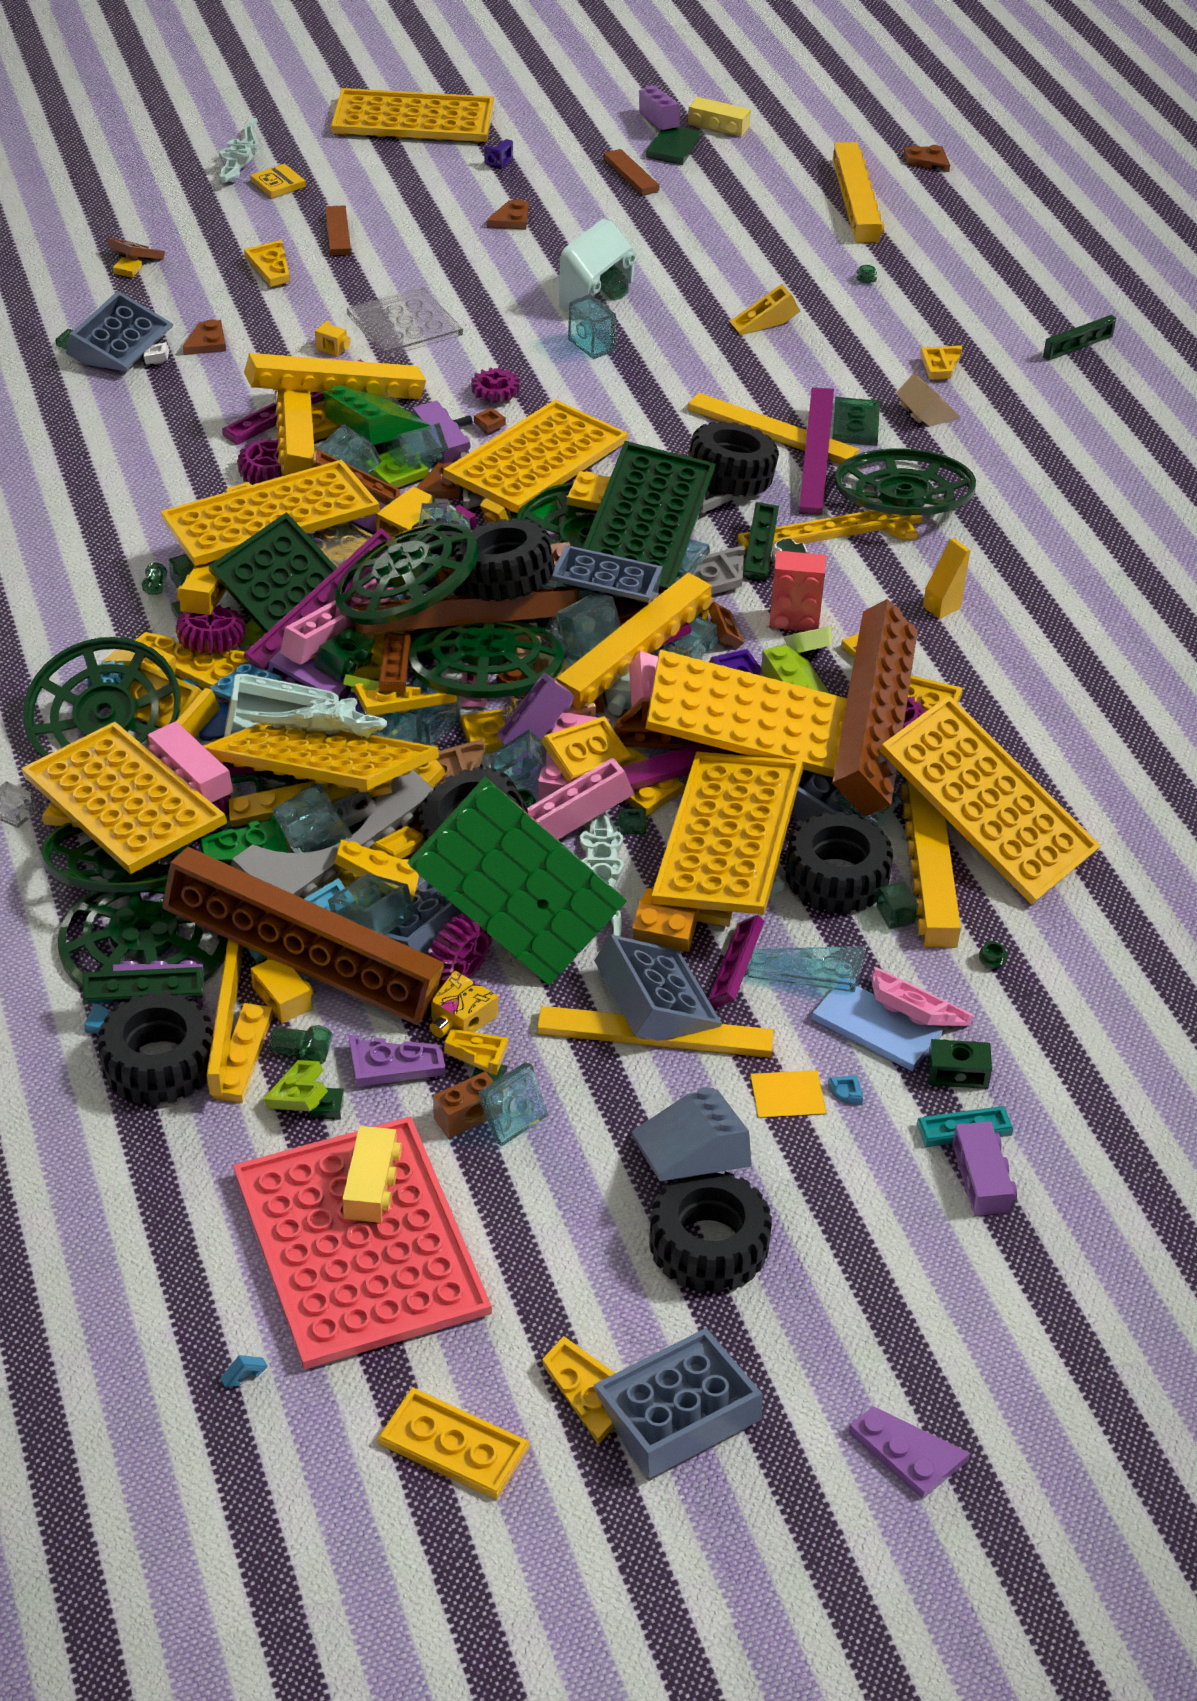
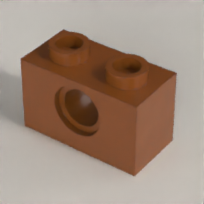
M486 1071L433 1095L434 1120L450 1139L501 1115V1090Z

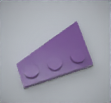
M348 1034L356 1087L446 1075L441 1045L410 1041L394 1044L386 1043L384 1038H375L374 1041L359 1040L358 1035Z
M874 1406L850 1425L849 1433L922 1499L969 1461V1452Z

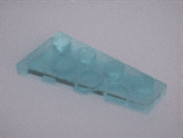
M866 946L754 949L744 977L855 992L866 956Z

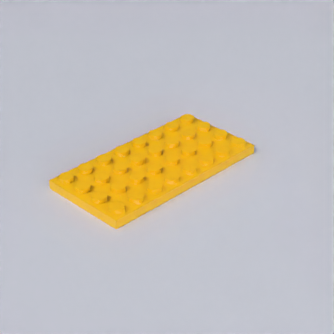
M341 88L331 124V133L339 135L357 134L358 136L376 135L377 137L395 136L396 138L412 137L420 140L430 138L438 141L448 139L457 142L464 140L476 143L487 142L494 107V97Z
M555 399L444 468L443 477L512 512L519 513L523 505L545 489L565 483L576 476L579 471L585 470L624 444V441H628L629 433Z
M338 460L160 511L164 524L194 566L206 565L211 561L218 560L286 512L307 534L314 531H322L334 525L346 524L358 518L369 517L380 512V505L344 461Z
M660 650L645 729L749 756L802 760L803 770L833 777L847 698Z
M950 695L888 739L879 748V751L1031 905L1036 903L1101 847Z
M116 722L21 768L24 777L130 874L143 869L160 858L166 857L175 850L192 843L194 840L215 831L227 823L226 816L221 810L196 789H192L183 778L179 777L170 767Z
M260 723L203 746L220 763H233L235 767H253L255 771H273L275 775H293L295 779H313L319 784L333 783L339 788H358L359 792L373 791L376 786L390 783L393 781V778L408 775L411 773V770L417 767H425L428 765V762L439 758L438 747L375 735H370V737L364 739L349 731L344 732L342 730L334 734H326L325 731H307L303 728L298 730L295 727L286 729L285 726L274 728L273 725L267 724L263 726Z
M696 752L651 895L652 904L764 915L799 786L803 761Z

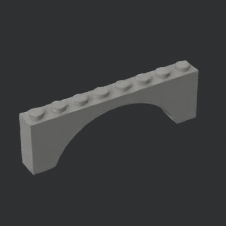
M411 770V773L408 775L393 778L391 782L392 793L372 797L376 804L374 813L368 817L357 832L345 841L357 842L363 847L372 849L374 842L401 828L409 827L414 819L419 816L421 806L425 804V798L429 793L432 794L434 792V788L414 770ZM339 844L323 850L306 853L277 852L251 845L234 857L231 862L232 867L303 899L316 892L323 884L328 885L333 882L337 875L344 870V868L334 863Z

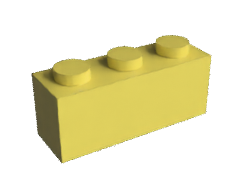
M697 97L689 106L688 125L742 137L750 127L751 109Z
M359 1126L343 1195L344 1219L382 1223L384 1210H390L392 1194L388 1192L389 1185H395L397 1167H393L394 1161H400L402 1143L397 1142L396 1129Z

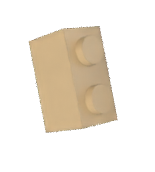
M914 373L896 392L901 399L899 404L908 412L912 410L913 412L910 415L919 424L924 421L928 426H934L957 420L960 417L934 389Z

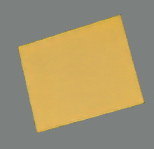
M818 1070L750 1074L758 1118L827 1114Z

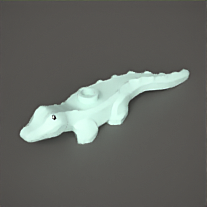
M257 118L251 119L246 125L245 138L243 140L232 139L227 142L229 148L219 151V156L226 163L225 167L221 168L219 176L221 182L231 181L235 183L240 177V170L245 168L257 153L258 143L253 133L254 126L258 122Z
M329 698L315 699L310 701L307 707L279 713L236 711L237 717L253 723H260L263 726L268 724L273 725L274 728L279 726H285L286 729L295 727L301 730L303 728L307 731H325L326 734H334L342 730L344 732L349 731L364 739L387 726V721L383 718L356 712L357 700L355 698L342 699L334 703H330Z
M604 812L592 819L588 832H582L580 835V844L586 852V858L582 859V861L615 888L617 880L624 869V862L617 858V852L623 844V835L618 831L613 833L608 816ZM619 910L611 918V922L613 925V935L621 937L622 918Z

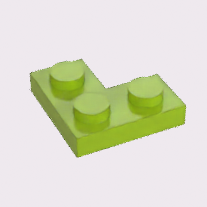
M297 1060L263 1098L266 1106L270 1109L311 1111L319 1105V1101L328 1092L323 1082H316V1079L324 1071L320 1062Z

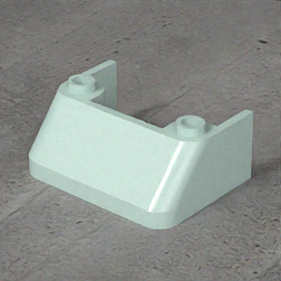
M605 218L601 219L562 251L560 256L559 308L588 318L590 317V298L595 293H598L601 288V274L606 273L627 282H633L636 254L634 248L613 221Z
M236 674L224 737L230 735L231 732L236 733L258 724L257 722L253 723L237 717V710L272 713L287 712L307 707L309 702L315 699L329 698L330 703L339 701V697L337 694L323 689L249 674Z

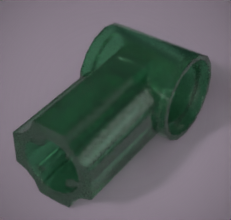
M321 1025L310 1026L307 1031L273 1027L270 1052L301 1056L305 1061H319L320 1064H323L326 1061L333 1034L328 1028Z

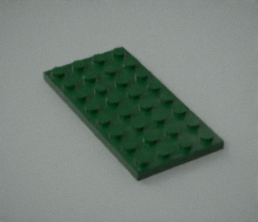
M624 441L583 549L662 566L658 593L662 594L677 580L710 486L716 463Z

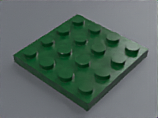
M287 512L209 565L211 574L265 634L337 569L333 562Z

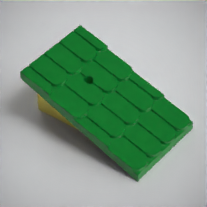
M486 777L479 782L407 862L418 875L443 894L474 922H477L491 937L548 985L553 983L558 975L576 958L577 954L597 935V932L627 902L619 892Z

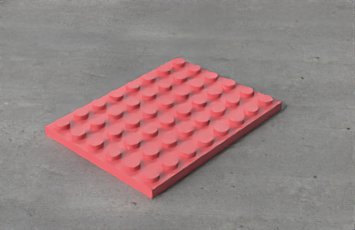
M411 1116L373 1126L396 1129L397 1142L402 1143L400 1161H394L393 1166L397 1167L396 1182L394 1186L389 1185L388 1190L392 1194L390 1210H384L382 1223L344 1219L343 1195L358 1131L233 1165L234 1175L304 1370L492 1314V1305Z

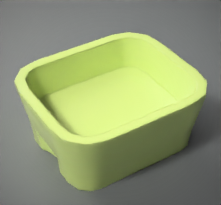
M832 626L784 636V640L787 646L797 653L833 645Z

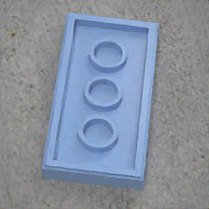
M843 978L812 1013L813 1021L912 1072L929 1052L931 1039H939L942 1036L943 1030L935 1025L916 1024L909 1019L908 1015L900 1011L892 1012L887 1010L883 1003L875 1000L874 994Z

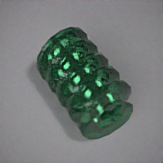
M615 264L600 275V289L611 300H619L628 293L627 277Z

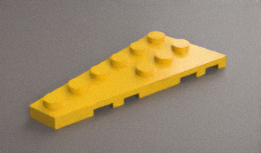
M147 632L135 640L175 656L177 676L197 682L199 687L204 689H211V686L216 684L219 679L228 676L237 670L239 666L244 664L251 665L243 658L245 653L243 651L231 649L230 652L223 651L221 654H200L198 651L191 652L190 649L183 648V645L175 642L173 637Z

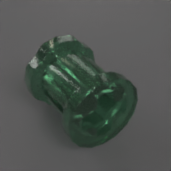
M150 563L145 569L146 577L142 581V589L149 595H159L164 589L163 580L167 577V569L160 563Z

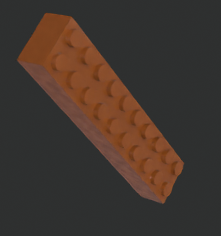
M888 599L863 611L832 781L864 817L890 806L892 802L897 769L879 751V748L884 742L903 729L918 635L915 626L909 623L903 617L900 609L894 606Z
M187 847L170 863L163 909L413 1024L419 1025L431 1010V1003L437 993L444 962L190 847Z

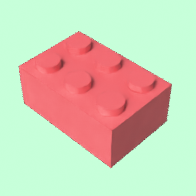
M776 551L769 628L810 631L819 628L826 555Z

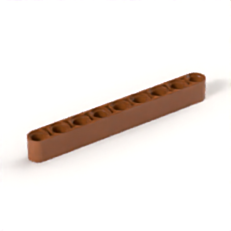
M578 587L541 588L536 592H530V595L525 597L520 596L514 600L505 599L501 602H496L495 600L483 601L481 598L475 599L471 595L447 596L426 610L398 621L377 625L355 623V631L359 633H376L481 622H502L579 614ZM412 600L379 602L376 611L394 608ZM369 603L355 605L354 609L366 611Z

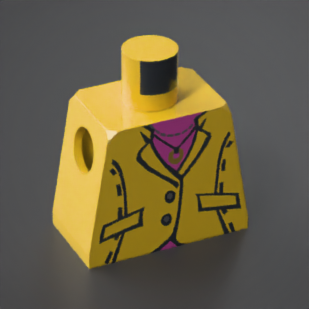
M454 971L432 1000L433 1022L430 1024L431 1032L438 1038H442L451 1029L476 1032L498 1016L499 996Z

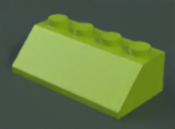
M776 646L762 651L761 675L763 677L829 693L809 661L789 646Z

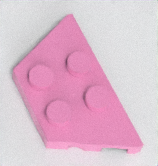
M877 967L874 968L871 981L875 1000L883 1003L887 1010L892 1012L900 1011L908 1015L912 1022L919 1025L969 1026L971 1024L974 1014Z

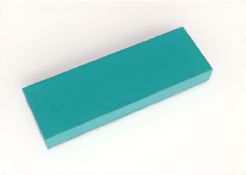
M1004 1106L920 1117L917 1119V1127L925 1148L952 1144L955 1126L958 1124L991 1121L995 1133H999L1000 1137L1011 1136L1013 1133V1126Z

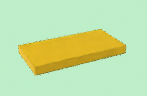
M413 1387L378 1437L379 1445L495 1500H498L530 1448V1441Z

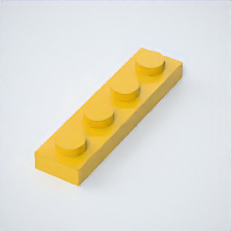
M244 1003L229 1044L222 1096H213V1099L243 1103L273 1017V1007Z

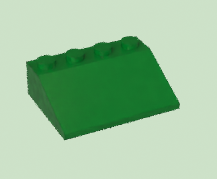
M342 385L333 386L331 390L323 391L326 418L370 446L431 429L430 424L385 397Z

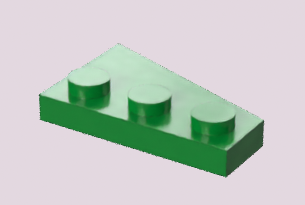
M280 814L273 815L270 820L261 823L258 820L248 823V827L239 830L231 828L203 837L200 841L201 853L230 866L232 859L251 845L288 853Z

